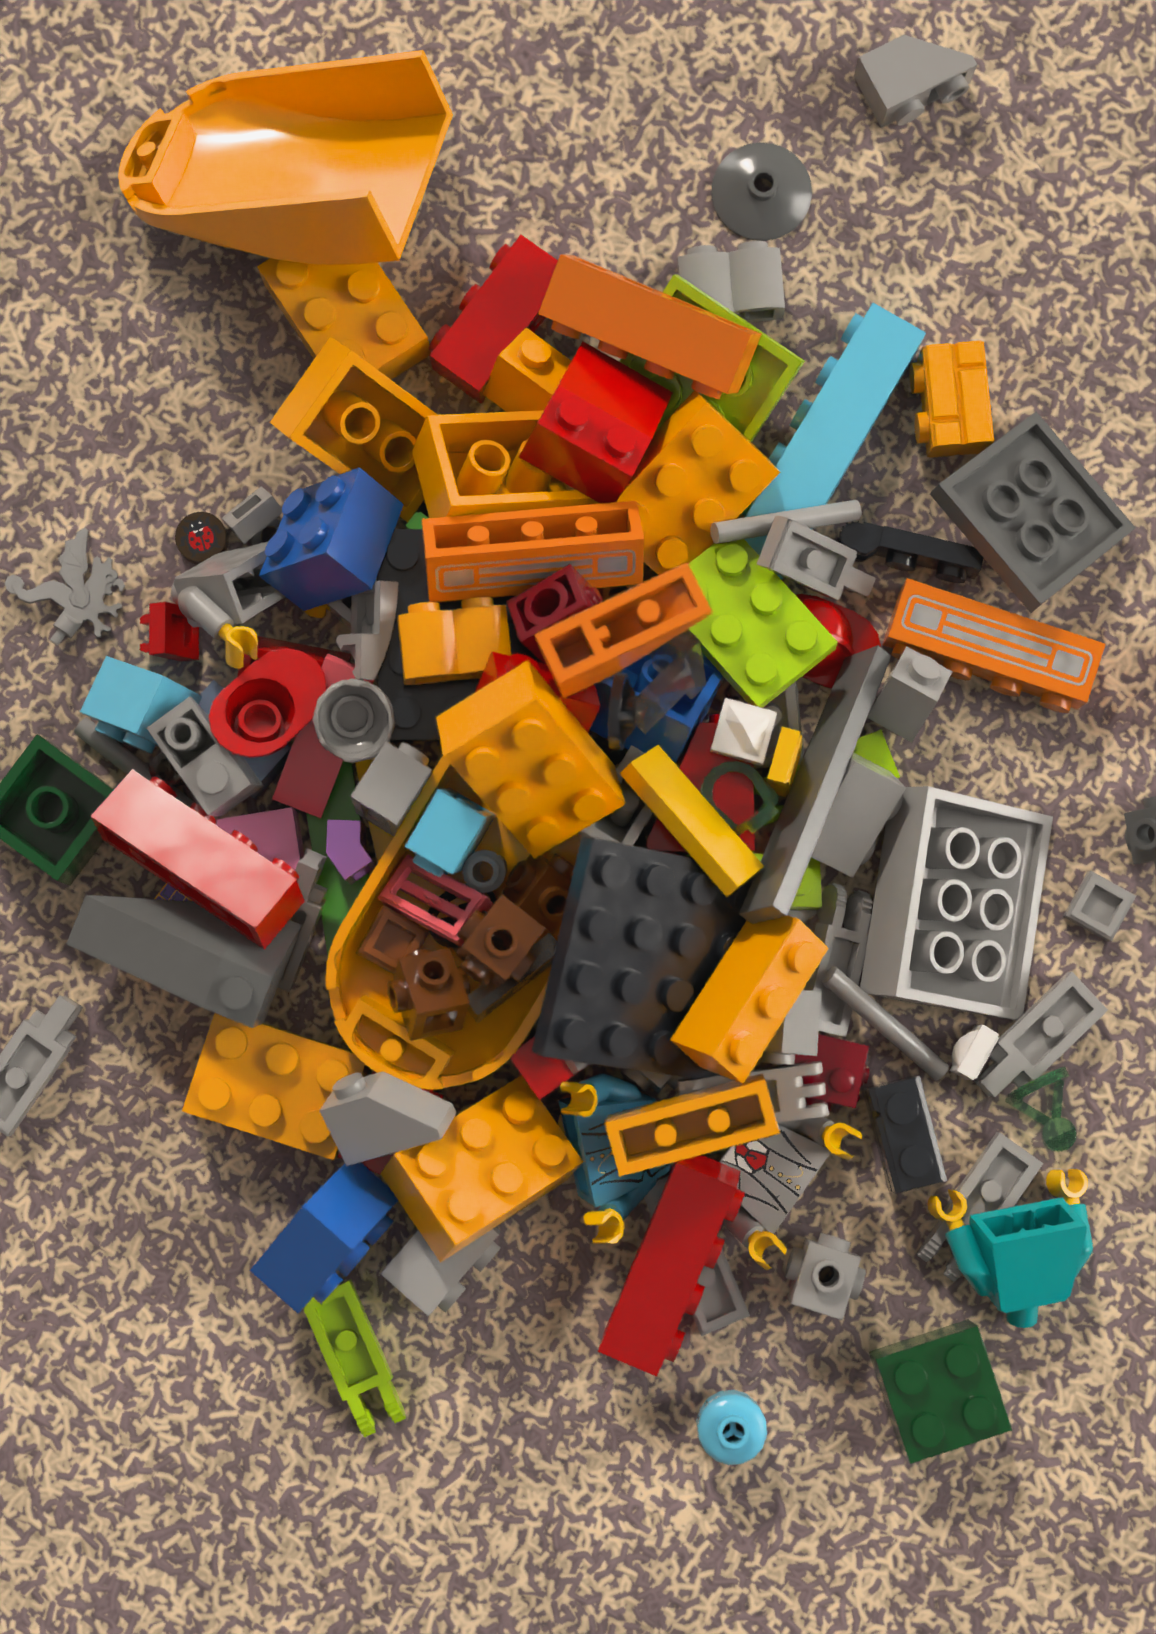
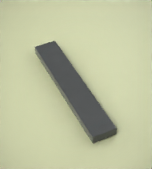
M879 645L844 658L761 859L764 867L754 876L739 915L751 924L788 916L890 662L891 655Z

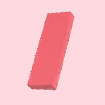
M327 654L321 667L325 673L327 689L332 684L341 680L355 678L353 674L355 664ZM365 680L371 684L374 683V680ZM313 720L295 736L272 800L321 818L344 760L333 755L321 745L317 738Z

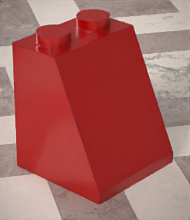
M720 714L709 715V722L699 723L679 769L753 853L755 851L754 764L710 752ZM657 818L645 848L682 856L688 855L689 853Z

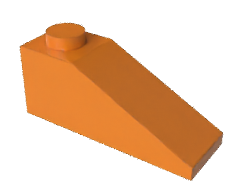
M688 562L553 625L535 634L544 661L564 699L615 675L710 616L712 610Z

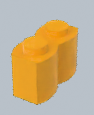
M490 597L461 601L462 608L456 610H440V604L437 602L409 605L408 614L398 615L404 685L480 679L492 651L510 656L511 646L506 605H494L493 598Z

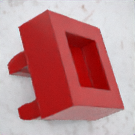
M166 601L150 603L149 613L140 617V624L149 626V643L140 644V651L149 653L152 656L181 662L199 660V627H192L188 623L178 604Z

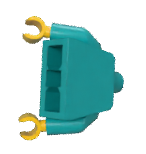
M1068 1169V1188L1066 1187L1065 1175L1062 1170H1051L1047 1174V1189L1053 1196L1059 1198L970 1215L969 1225H964L962 1220L966 1213L967 1202L965 1197L958 1191L948 1189L949 1196L953 1202L952 1210L948 1214L943 1212L941 1202L937 1196L931 1195L928 1199V1210L931 1215L936 1219L946 1221L950 1231L945 1236L962 1275L978 1295L988 1297L998 1311L1006 1313L1007 1322L1015 1327L1029 1328L1034 1326L1038 1321L1039 1306L1063 1302L1069 1298L1076 1276L1093 1252L1086 1205L1080 1204L1079 1197L1088 1188V1179L1078 1169Z

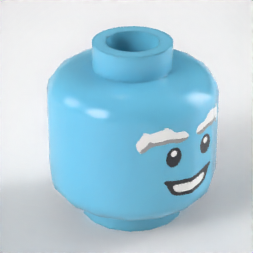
M737 1390L719 1391L708 1397L699 1409L696 1419L697 1435L704 1451L715 1461L726 1465L744 1464L755 1458L763 1448L767 1436L766 1419L758 1403L748 1394ZM736 1422L743 1426L742 1432L736 1429ZM730 1423V1428L723 1432L724 1427Z

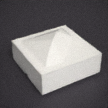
M725 698L710 752L762 766L777 712Z
M975 1025L971 1032L959 1038L954 1045L952 1067L949 1071L965 1080L977 1079L1000 1038L998 1037L999 1034L984 1025Z

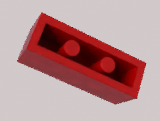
M521 234L512 246L508 244L503 245L489 266L492 273L481 287L478 284H474L462 299L459 306L462 313L450 327L444 324L433 337L429 345V350L432 351L429 355L432 369L482 404L486 398L483 393L498 355L526 327L535 333L546 317L538 313L558 260Z

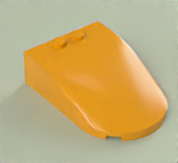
M424 50L261 69L220 76L188 89L185 92L189 100L177 106L169 113H164L161 108L158 109L134 134L123 153L118 175L121 191L135 214L142 221L156 228L234 250L278 260L313 265H354L399 261L453 113Z
M443 755L340 925L332 942L326 966V990L329 992L331 1007L336 1019L334 1023L352 1052L376 1073L384 1071L420 1089L430 1090L458 1086L482 1079L502 1066L518 1050L540 1017L558 940L557 936L546 929L530 949V951L537 955V958L518 982L509 976L499 987L491 981L487 986H484L467 974L470 984V996L468 998L470 1004L462 1030L410 1041L401 1012H393L388 998L387 985L389 981L393 980L394 975L357 955L356 951L380 907L384 905L377 897L406 855L415 857L416 853L405 846L437 790L451 788L492 812ZM495 816L476 851H494L496 854L501 855L507 863L508 870L505 880L500 887L493 891L498 899L503 895L502 892L507 886V878L511 870L517 863L526 860L530 853L500 819ZM577 833L541 855L550 860L556 853L575 866L582 836ZM483 861L480 866L481 874L484 876L483 880L491 879L494 874L493 867L490 863ZM463 870L455 874L448 872L447 875L463 884L466 883ZM410 873L407 877V880L437 896L445 892L440 887L413 873ZM398 890L395 894L426 912L431 907L401 890ZM456 898L450 903L458 906L466 903V901ZM440 912L437 918L441 919L448 916ZM430 932L421 949H429L431 951L448 948L438 944ZM491 940L493 947L502 951L501 945L497 941ZM450 948L456 966L460 967L464 960L455 954L459 948Z

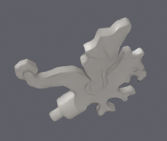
M86 528L78 531L75 539L65 541V552L58 557V561L62 566L59 574L66 585L54 580L43 582L34 589L25 590L23 589L25 583L19 576L13 574L7 577L5 581L6 590L10 594H16L21 601L33 604L39 601L52 600L64 608L62 614L53 624L57 631L50 639L57 646L65 636L71 639L85 621L93 623L94 635L97 638H101L103 631L110 633L111 628L102 624L98 616L105 613L117 618V611L123 609L120 603L108 606L103 602L105 595H112V586L115 587L117 585L119 592H123L125 587L123 580L117 578V572L112 569L111 558L108 557L104 563H101V558L98 556L93 558L91 576L84 584L83 577L89 570L86 556L89 531Z

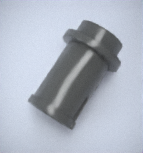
M476 851L464 863V880L470 888L478 892H492L500 887L505 880L508 870L507 863L501 855L496 854L494 851ZM483 861L490 863L493 867L494 874L491 879L483 880L484 876L480 871Z

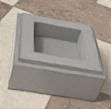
M1090 870L1086 873L1063 917L1110 942L1117 933L1136 895Z

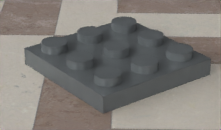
M1034 412L930 492L933 499L1030 613L1136 528L1037 412Z

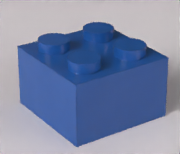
M360 467L338 476H330L326 480L309 487L294 490L285 500L282 506L283 517L277 532L269 540L265 548L266 559L259 577L303 611L371 590L404 504Z
M669 640L618 673L629 674L630 684L638 697L636 727L626 738L624 748L629 750L632 745L646 753L659 745L671 760L677 764L693 738L699 723H702L707 715L724 676L706 657L673 640ZM615 675L595 684L600 708L590 730L608 739L610 694Z
M361 1162L346 1166L344 1163L300 1208L250 1271L297 1314L300 1313L312 1298H315L322 1304L343 1280L336 1272L339 1271L347 1277L367 1254L370 1247L364 1243V1240L373 1246L393 1224L394 1221L387 1213L398 1202V1199L392 1190Z

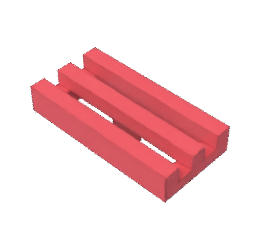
M407 854L377 898L386 907L461 947L465 941L458 937L457 933L476 909L480 912L482 910L488 912L493 903L486 895L444 873L441 877L431 874L412 861L414 858ZM410 873H413L469 904L463 910L407 880V877ZM398 890H401L457 920V922L452 926L395 894Z

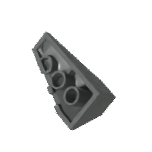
M86 895L66 944L195 1005L254 1028L265 1021L303 924L289 920L264 950L194 901Z

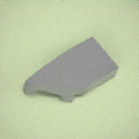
M375 581L371 590L352 595L351 634L338 635L336 642L340 650L351 652L355 660L353 674L356 679L374 680L385 658L395 621L398 582Z

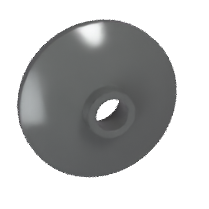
M751 143L732 151L718 166L712 182V202L718 217L732 232L750 240L769 241L787 235L803 221L811 203L812 184L806 167L791 151L776 144ZM758 179H766L772 184V188L767 192H760L754 187V182Z

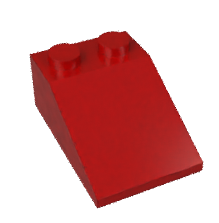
M582 341L521 451L519 458L598 503L617 502L646 452L673 392Z

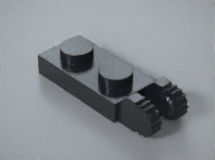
M859 521L847 522L845 526H842V531L839 532V538H837V542L857 551L855 561L863 563L876 555L886 558L885 565L890 568L911 572L915 571L917 565L936 570L935 577L952 583H965L966 578L975 580L982 568L984 559L973 546L867 522L863 524L859 523Z

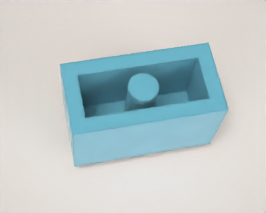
M106 656L80 712L98 721L94 729L95 731L118 742H125L139 750L152 754L155 746L159 747V745L149 733L147 727L188 697H192L199 704L202 696L163 675Z
M451 788L438 789L405 847L416 853L412 861L431 874L441 877L443 873L447 875L448 872L455 874L463 870L465 861L476 851L496 815Z

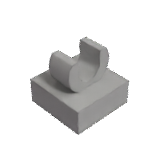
M261 486L223 516L222 519L243 543L249 540L251 545L263 543L260 535L264 528L273 526L276 530L278 529L281 522L278 516L282 514V508L274 497Z

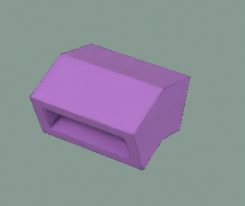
M327 820L326 854L344 880L352 885L375 869L377 865L366 850L367 827L361 821Z

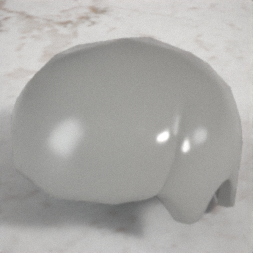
M356 678L341 680L332 684L318 698L312 719L321 745L333 755L350 763L375 758L384 743H390L395 728L394 708L388 696L379 687Z

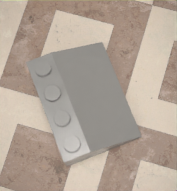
M930 786L906 787L898 813L894 818L888 820L885 825L860 988L872 996L1017 1021L1024 1014L1053 817Z

